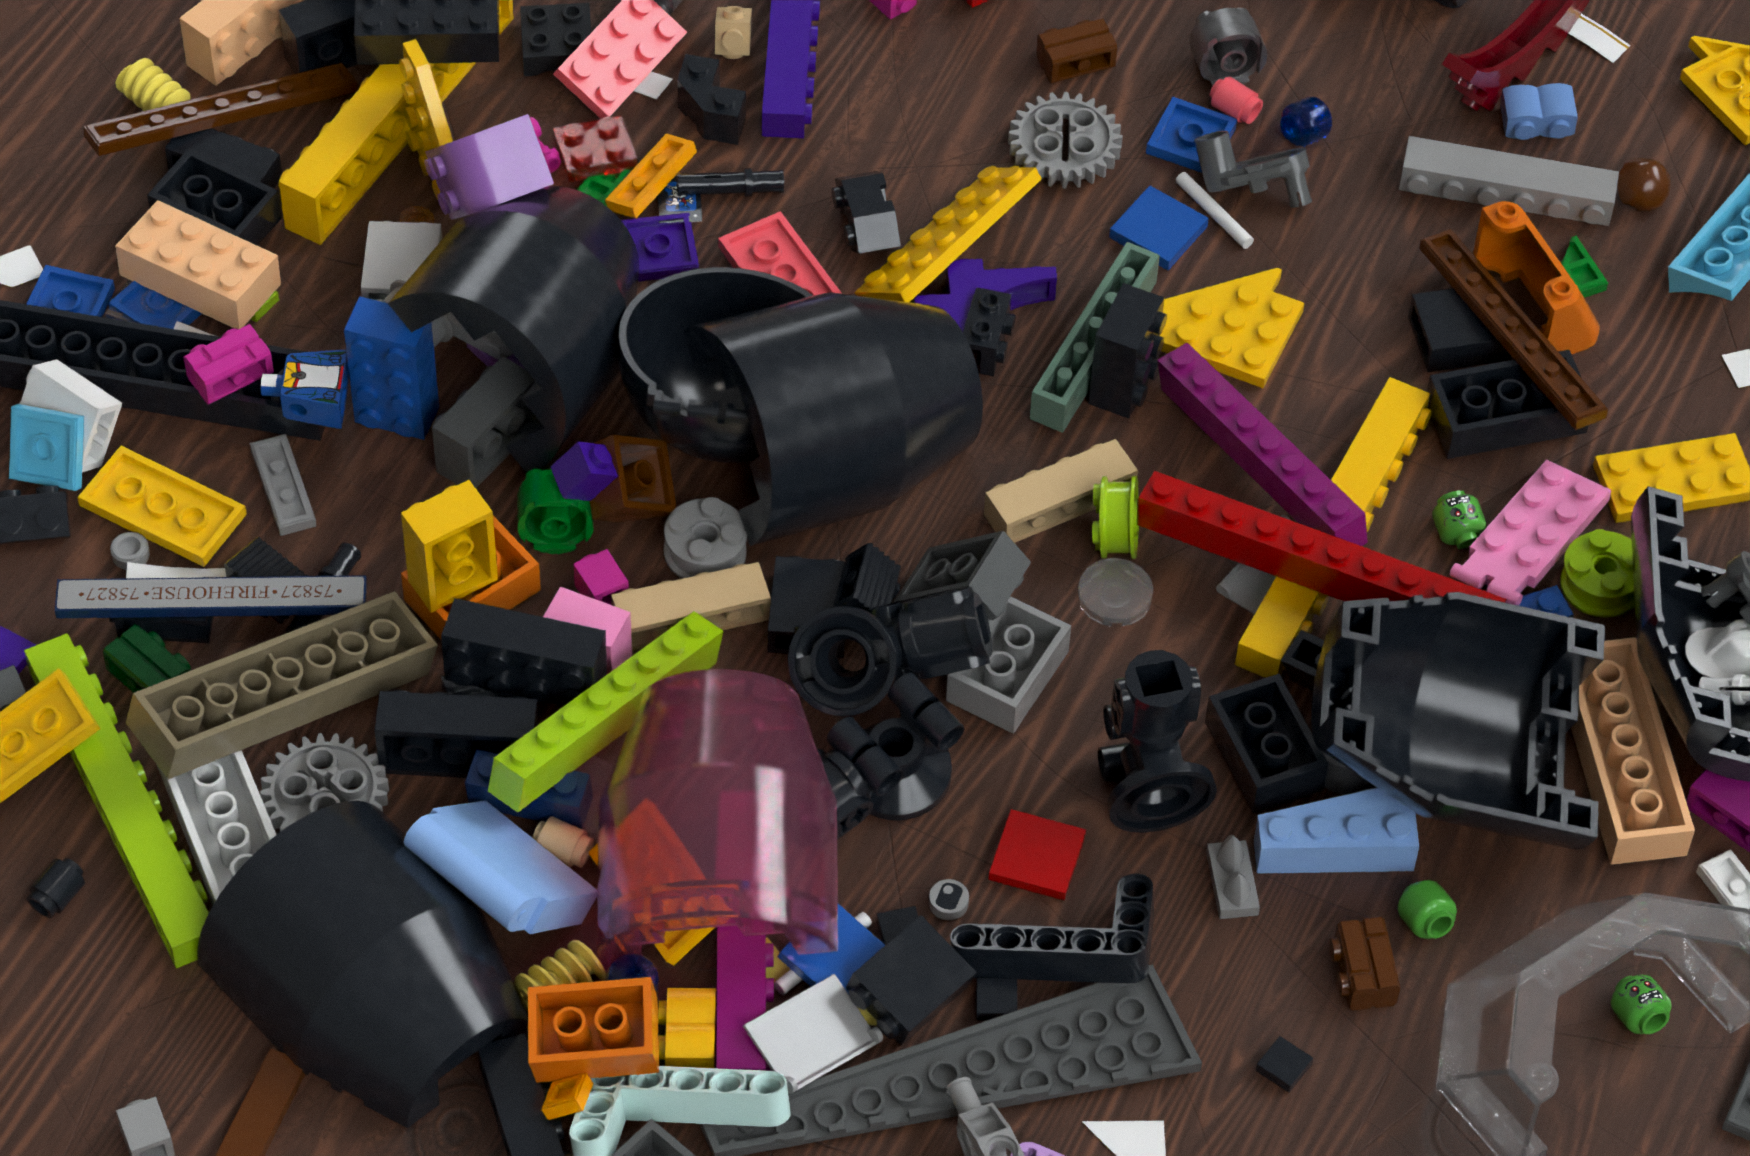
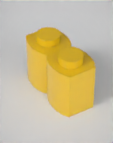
M667 988V1000H659L658 1024L666 1025L665 1035H658L659 1060H665V1066L715 1068L716 988Z

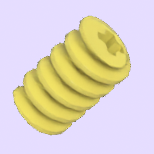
M149 58L140 59L134 64L125 67L115 81L116 88L143 111L191 100L190 93L186 89L181 88L177 81H172V78L167 73H163L159 66H154V63Z
M572 940L568 944L567 949H558L554 954V958L545 957L541 961V967L533 965L528 969V975L524 973L518 974L515 977L514 984L525 1011L528 1013V987L593 982L592 974H595L601 981L607 979V975L602 963L594 952L581 941Z

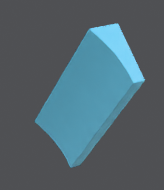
M1750 173L1668 266L1669 293L1697 292L1732 301L1750 280Z

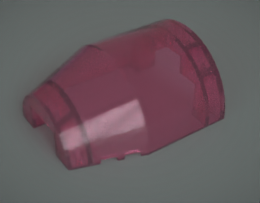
M710 669L690 671L666 677L649 686L643 693L599 801L596 956L605 970L640 967L642 944L665 943V931L738 926L744 936L785 933L798 955L838 951L837 799L814 743L813 734L798 694L787 683L768 675L750 671Z

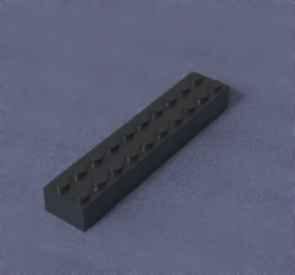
M0 300V387L24 391L27 384V375L33 365L57 359L120 401L123 408L286 434L288 436L321 441L326 427L286 419L282 413L280 397L261 395V379L207 405L199 391L195 389L187 377L184 356L189 354L195 346L201 344L208 345L221 337ZM267 345L272 355L274 372L271 374L283 375L286 357L291 353H304L307 351Z

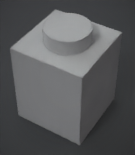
M156 1096L147 1100L139 1099L132 1101L124 1108L116 1110L120 1130L130 1156H175L172 1139Z

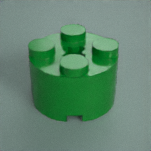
M533 469L526 473L525 480L520 485L517 494L518 534L524 542L527 539L533 543L535 550L548 554L568 553L577 549L576 544L585 539L586 543L593 533L590 501L564 499L551 469Z

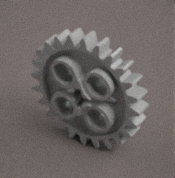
M1051 92L1048 101L1037 96L1036 106L1026 102L1024 111H1016V119L1010 122L1008 135L1009 154L1015 156L1016 166L1036 167L1041 178H1048V186L1050 187L1057 180L1061 181L1063 188L1067 187L1068 181H1073L1079 188L1081 187V179H1086L1089 183L1093 184L1095 174L1104 178L1106 177L1107 168H1115V160L1120 159L1123 135H1120L1121 125L1115 124V114L1106 115V105L1095 108V98L1085 103L1082 101V94L1080 93L1075 99H1070L1068 92H1064L1062 99H1057L1056 95ZM1063 118L1069 120L1068 161L1066 162L1062 160Z
M318 733L316 743L311 744L309 739L304 736L302 737L303 746L297 748L292 743L287 744L289 755L277 752L275 754L277 765L267 764V776L261 777V799L273 828H280V832L306 815L336 803L364 801L375 805L382 812V806L388 805V778H386L385 766L379 765L377 753L368 755L366 744L355 749L353 737H350L342 744L339 742L337 733L333 735L330 742H325L322 733ZM350 787H358L354 790H347ZM297 792L302 793L300 795H291Z

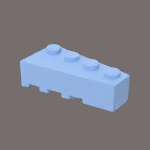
M1379 788L1260 814L1257 818L1254 835L1257 873L1414 871L1419 850L1416 814L1413 810Z

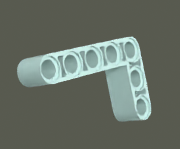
M659 1066V1073L590 1078L594 1084L584 1110L575 1113L569 1135L573 1156H612L616 1151L626 1120L649 1121L653 1119L655 1122L774 1127L785 1123L791 1116L787 1081L783 1074L775 1071Z

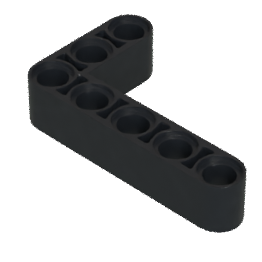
M1138 873L1128 874L1119 880L1112 928L968 923L959 925L952 930L950 934L951 946L977 972L974 978L1137 983L1142 981L1149 971L1154 923L1153 882L1149 877Z

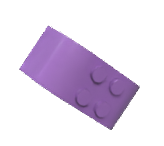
M528 114L425 151L428 158L424 160L427 173L431 180H436L440 193L437 194L439 205L445 215L449 214L451 220L488 209L554 184Z

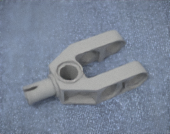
M961 1077L948 1084L946 1091L959 1113L956 1129L964 1156H1007L1006 1148L1011 1151L1013 1156H1025L1010 1125L994 1103L981 1105L969 1077Z

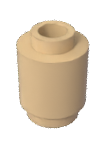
M553 816L546 822L541 820L532 837L568 867L573 865L580 868L583 867L589 857L588 852L593 848L594 839L587 836V831Z

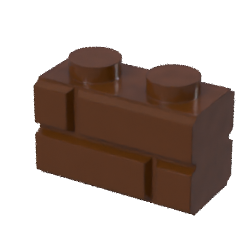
M1104 18L1093 21L1082 20L1074 26L1062 29L1051 28L1043 34H1039L1036 54L1051 84L1115 67L1117 43L1112 33L1109 32Z
M1382 917L1363 919L1362 921L1358 919L1340 921L1336 927L1335 937L1329 939L1332 962L1339 961L1341 972L1337 973L1339 995L1347 996L1349 1009L1352 1011L1370 1009L1373 1006L1375 1008L1394 1006L1397 1004L1401 987L1385 920Z

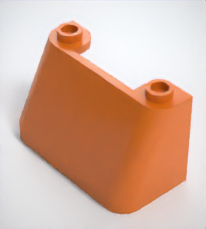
M1508 201L1497 202L1483 207L1473 250L1474 256L1487 270L1501 274L1500 278L1503 283L1516 278L1521 279L1547 316V323L1541 325L1540 331L1557 351L1570 350L1571 354H1575L1594 346L1600 330L1596 317L1573 279L1524 210L1519 205Z

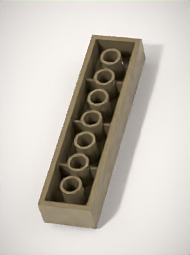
M394 591L137 691L132 695L126 724L169 780L379 695L380 691H389L428 675L438 645Z

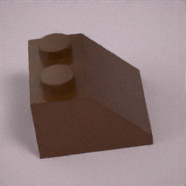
M612 434L593 442L606 445L607 450L611 454L618 477L590 501L592 520L626 522L667 516L677 508L667 443L664 440Z

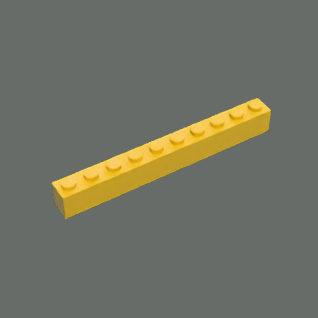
M1391 377L1386 382L1331 479L1365 512L1367 532L1373 521L1374 514H1372L1374 507H1382L1389 490L1386 487L1388 482H1395L1403 466V461H1401L1403 455H1411L1418 438L1415 435L1417 430H1424L1432 414V410L1427 408L1430 393ZM1276 576L1238 643L1235 665L1265 678L1276 674L1281 676L1283 670H1286L1281 659L1300 630L1311 634L1314 624L1311 620L1315 614L1321 616L1329 596Z

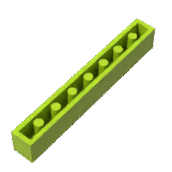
M693 611L495 756L488 792L517 813L557 784L567 773L573 772L713 667L717 662L723 630L697 612Z

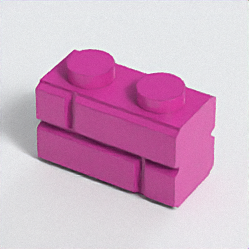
M250 324L240 329H230L220 339L208 345H197L189 354L184 356L187 377L195 389L199 391L207 405L261 379L262 374L274 372L270 349L259 338V335Z

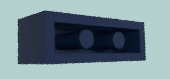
M476 749L465 781L468 803L486 800L503 814L545 822L553 816L583 829L593 799L590 774L578 771L567 773L557 784L517 813L488 792L493 759L498 754Z

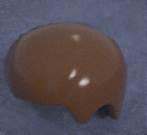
M1633 158L1625 162L1619 172L1617 184L1621 202L1636 208V211L1651 212L1661 208L1670 194L1671 181L1667 169L1660 162L1649 158Z

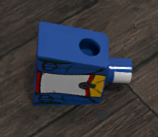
M346 350L289 354L286 357L283 375L262 374L261 395L280 397L282 413L286 419L342 429L350 378Z

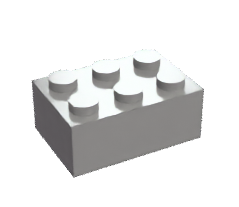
M1010 596L1006 602L1007 607L1005 611L994 620L988 619L992 638L990 663L948 674L946 701L1014 734L1068 654L1071 625Z

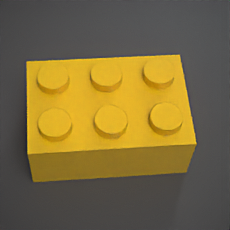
M470 480L457 486H450L442 493L424 502H417L401 512L408 581L431 613L452 603L454 598L460 599L498 580L493 511Z

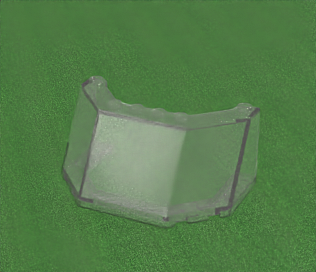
M1646 892L1569 907L1448 984L1436 1088L1496 1156H1546L1548 1147L1534 1133L1533 1128L1540 1105L1556 1093L1559 1085L1558 1073L1551 1065L1558 997L1632 950L1634 951L1633 955L1661 959L1731 1034L1750 1022V909Z

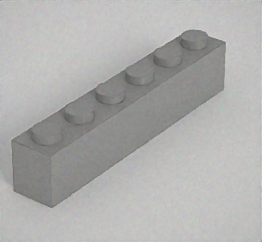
M1409 136L1399 190L1485 206L1508 201L1519 205L1524 212L1609 226L1615 204L1619 171Z

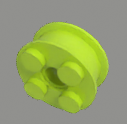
M1102 476L1101 484H1094L1093 505L1096 506V514H1099V521H1093L1092 540L1093 544H1095V550L1101 552L1102 559H1106L1108 553H1130L1132 559L1137 558L1139 535L1137 476H1132L1131 482H1109L1107 476Z
M1596 529L1579 536L1569 545L1564 557L1560 585L1565 598L1571 605L1583 613L1596 617L1619 616L1635 607L1632 542L1630 538L1616 532Z

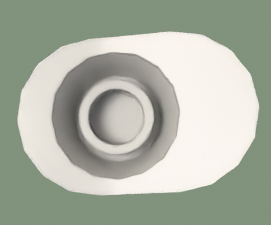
M1744 619L1735 620L1726 627L1706 628L1693 633L1685 645V656L1690 666L1708 678H1733L1735 674H1745L1747 678H1750V624Z

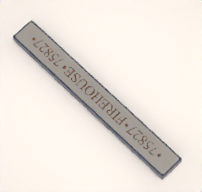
M366 575L57 579L55 615L56 618L335 615L366 603L367 577Z

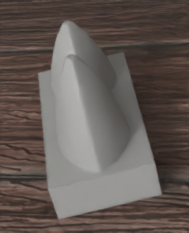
M1229 835L1222 843L1207 844L1206 854L1219 919L1258 916L1260 905L1246 840L1239 841L1234 835Z

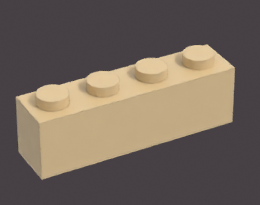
M1117 439L1104 444L1099 443L1093 445L1087 451L1072 457H1064L1055 464L1041 470H1032L1023 477L1007 484L1002 483L994 486L991 490L985 492L984 516L995 532L1004 531L1016 543L1095 510L1096 506L1093 505L1094 484H1101L1102 476H1107L1109 482H1131L1132 476L1138 475V470Z
M756 562L747 565L738 564L728 569L710 573L702 572L692 577L674 581L665 580L656 585L638 589H625L620 593L611 594L612 606L631 612L633 651L644 648L693 611L722 630L767 621L770 614L771 596L760 564Z

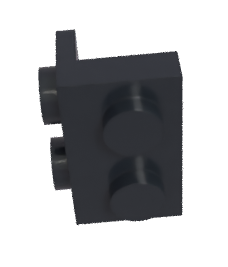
M984 288L975 289L963 334L971 349L981 351L979 374L994 377L997 363L1004 364L1008 348V342L1004 341L1005 335L1012 336L1016 315L1010 314L1012 294Z
M59 486L36 488V494L21 495V490L0 491V544L71 537L67 503L69 498L66 491L59 492Z

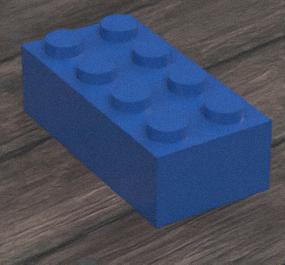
M359 296L344 328L355 423L362 424L368 428H379L395 432L404 437H415L425 440L439 409L432 322L411 332L388 303Z

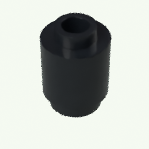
M57 858L53 859L29 888L31 893L26 898L27 902L33 909L47 918H52L55 913H61L85 885L82 877L84 873L82 868L69 858H65L63 861Z

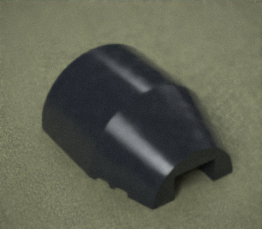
M547 186L458 221L388 304L411 332L451 312L474 341L493 331L498 334L535 380V383L522 400L537 419L523 425L506 446V449L527 473L533 469H542L552 460L620 371L618 362L619 326L627 306L636 297L640 270L639 256L628 229L617 215L602 202L575 189Z
M829 292L692 326L683 330L694 366L718 361L726 390L739 388L760 457L750 462L749 465L760 500L739 510L744 530L747 533L749 546L882 510L971 446L978 437L982 423L983 398L977 365L961 328L940 307Z
M1648 486L1638 498L1631 515L1636 637L1639 661L1693 759L1702 767L1715 774L1731 779L1750 781V701H1746L1744 705H1735L1733 701H1730V696L1699 688L1701 677L1706 676L1698 673L1690 666L1685 656V645L1693 633L1706 628L1726 627L1735 620L1744 619L1740 614V608L1746 605L1747 601L1742 593L1738 591L1722 602L1717 608H1713L1706 602L1713 595L1709 594L1703 597L1701 588L1726 573V569L1688 559L1687 538L1676 536L1684 528L1682 495ZM1726 688V691H1750V688Z
M1461 592L1446 593L1443 597L1423 598V595H1413L1409 600L1389 601V598L1343 601L1331 622L1317 666L1311 708L1314 742L1318 749L1422 817L1573 850L1583 849L1598 837L1599 801L1576 797L1574 790L1564 788L1566 733L1578 721L1579 686L1604 660L1605 625Z
M345 801L314 811L286 827L263 845L237 871L220 893L205 920L198 941V965L280 1052L285 1053L297 1067L303 1069L304 1074L309 1075L310 1072L330 1082L332 1089L340 1093L342 1090H345L364 1101V1106L408 1128L439 1105L438 1079L489 1042L525 1033L528 1040V1015L483 913L462 892L404 846L406 835L378 807L364 801Z

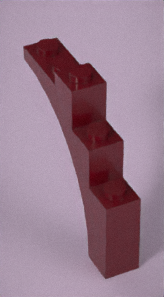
M1534 0L1507 29L1485 46L1466 54L1448 53L1441 65L1451 70L1448 77L1457 83L1454 89L1464 94L1460 101L1476 111L1483 106L1492 112L1502 96L1503 88L1508 87L1514 76L1524 82L1546 47L1557 52L1590 0Z

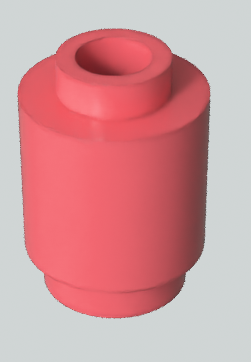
M1230 76L1224 80H1217L1209 94L1212 98L1211 106L1225 115L1234 117L1238 123L1245 122L1246 124H1251L1258 117L1263 107V101L1258 98V93Z

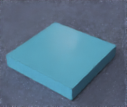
M21 404L11 406L9 479L45 486H59V488L72 491L81 489L84 416Z

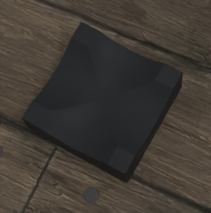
M589 3L520 6L524 76H537L547 71L557 70L591 34Z

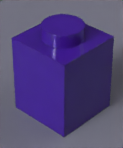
M577 442L551 466L564 499L591 501L618 477L611 454L604 444Z

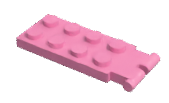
M1546 459L1472 543L1469 549V559L1463 565L1458 563L1453 565L1450 577L1478 589H1482L1486 584L1488 585L1486 592L1506 598V603L1519 606L1523 595L1520 593L1527 585L1535 588L1566 552L1569 545L1578 538L1609 502L1611 489Z

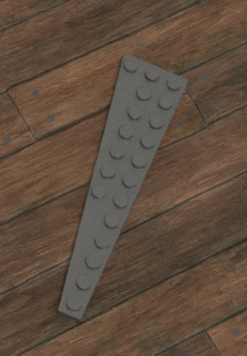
M1152 964L1149 965L1147 976L1137 983H1096L817 1078L791 1094L788 1093L791 1116L781 1125L759 1127L700 1124V1128L712 1156H743L958 1116L959 1113L950 1095H948L946 1087L953 1080L961 1077L970 1078L981 1105L993 1102L998 1109L1201 1071L1202 1062Z

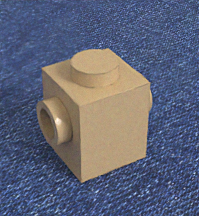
M738 6L717 7L715 55H722L728 59H739L743 55L750 56L752 8Z

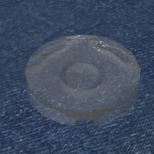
M1103 559L1088 566L1080 576L1078 586L1079 603L1081 609L1089 618L1102 625L1112 626V623H1122V626H1126L1139 621L1149 611L1154 588L1150 576L1141 566L1125 559Z

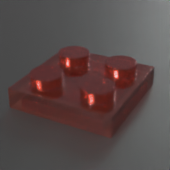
M621 115L553 128L554 141L569 182L584 180L587 177L602 174L620 173L623 170L630 169L631 171L638 164L637 156Z

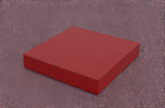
M1011 809L989 871V880L1065 901L1087 829Z

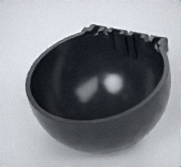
M712 267L684 271L663 278L648 286L627 306L619 326V368L624 388L635 411L658 437L688 455L703 460L725 463L753 461L760 456L739 388L726 390L718 361L694 366L683 330L692 326L813 295L783 278L755 270L729 267Z

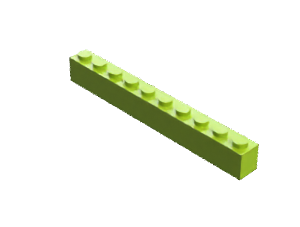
M68 633L24 650L28 670L35 685L60 668L67 675L101 728L71 750L69 754L175 968L177 969L198 960V941L209 914L204 904L208 902L206 892L200 880L192 881L189 872L193 871L190 860L184 849L177 851L174 842L177 841L176 833L170 820L162 821L159 812H162V807L154 790L147 792L143 784L147 782L145 771L139 760L132 762L129 756L132 753L129 739L124 731L117 732L114 726L118 723L116 714L110 702L103 704L100 698L103 695V690L96 674L88 675L85 667H88L89 663L82 646L74 647Z

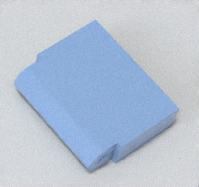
M486 800L433 808L430 814L420 817L410 827L404 838L405 847L510 932L525 930L529 934L582 924L599 894L596 888Z

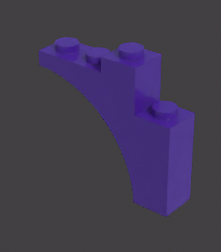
M982 259L954 260L946 268V294L916 296L914 303L942 308L956 321L963 332L976 288L1012 294L1010 311L1028 304L1054 301L1057 285L1056 266L984 270Z

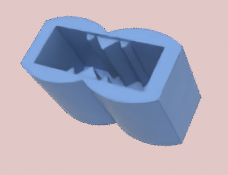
M1553 83L1539 87L1513 85L1503 88L1500 108L1506 137L1526 140L1541 135L1559 139L1575 134L1578 116L1571 85Z

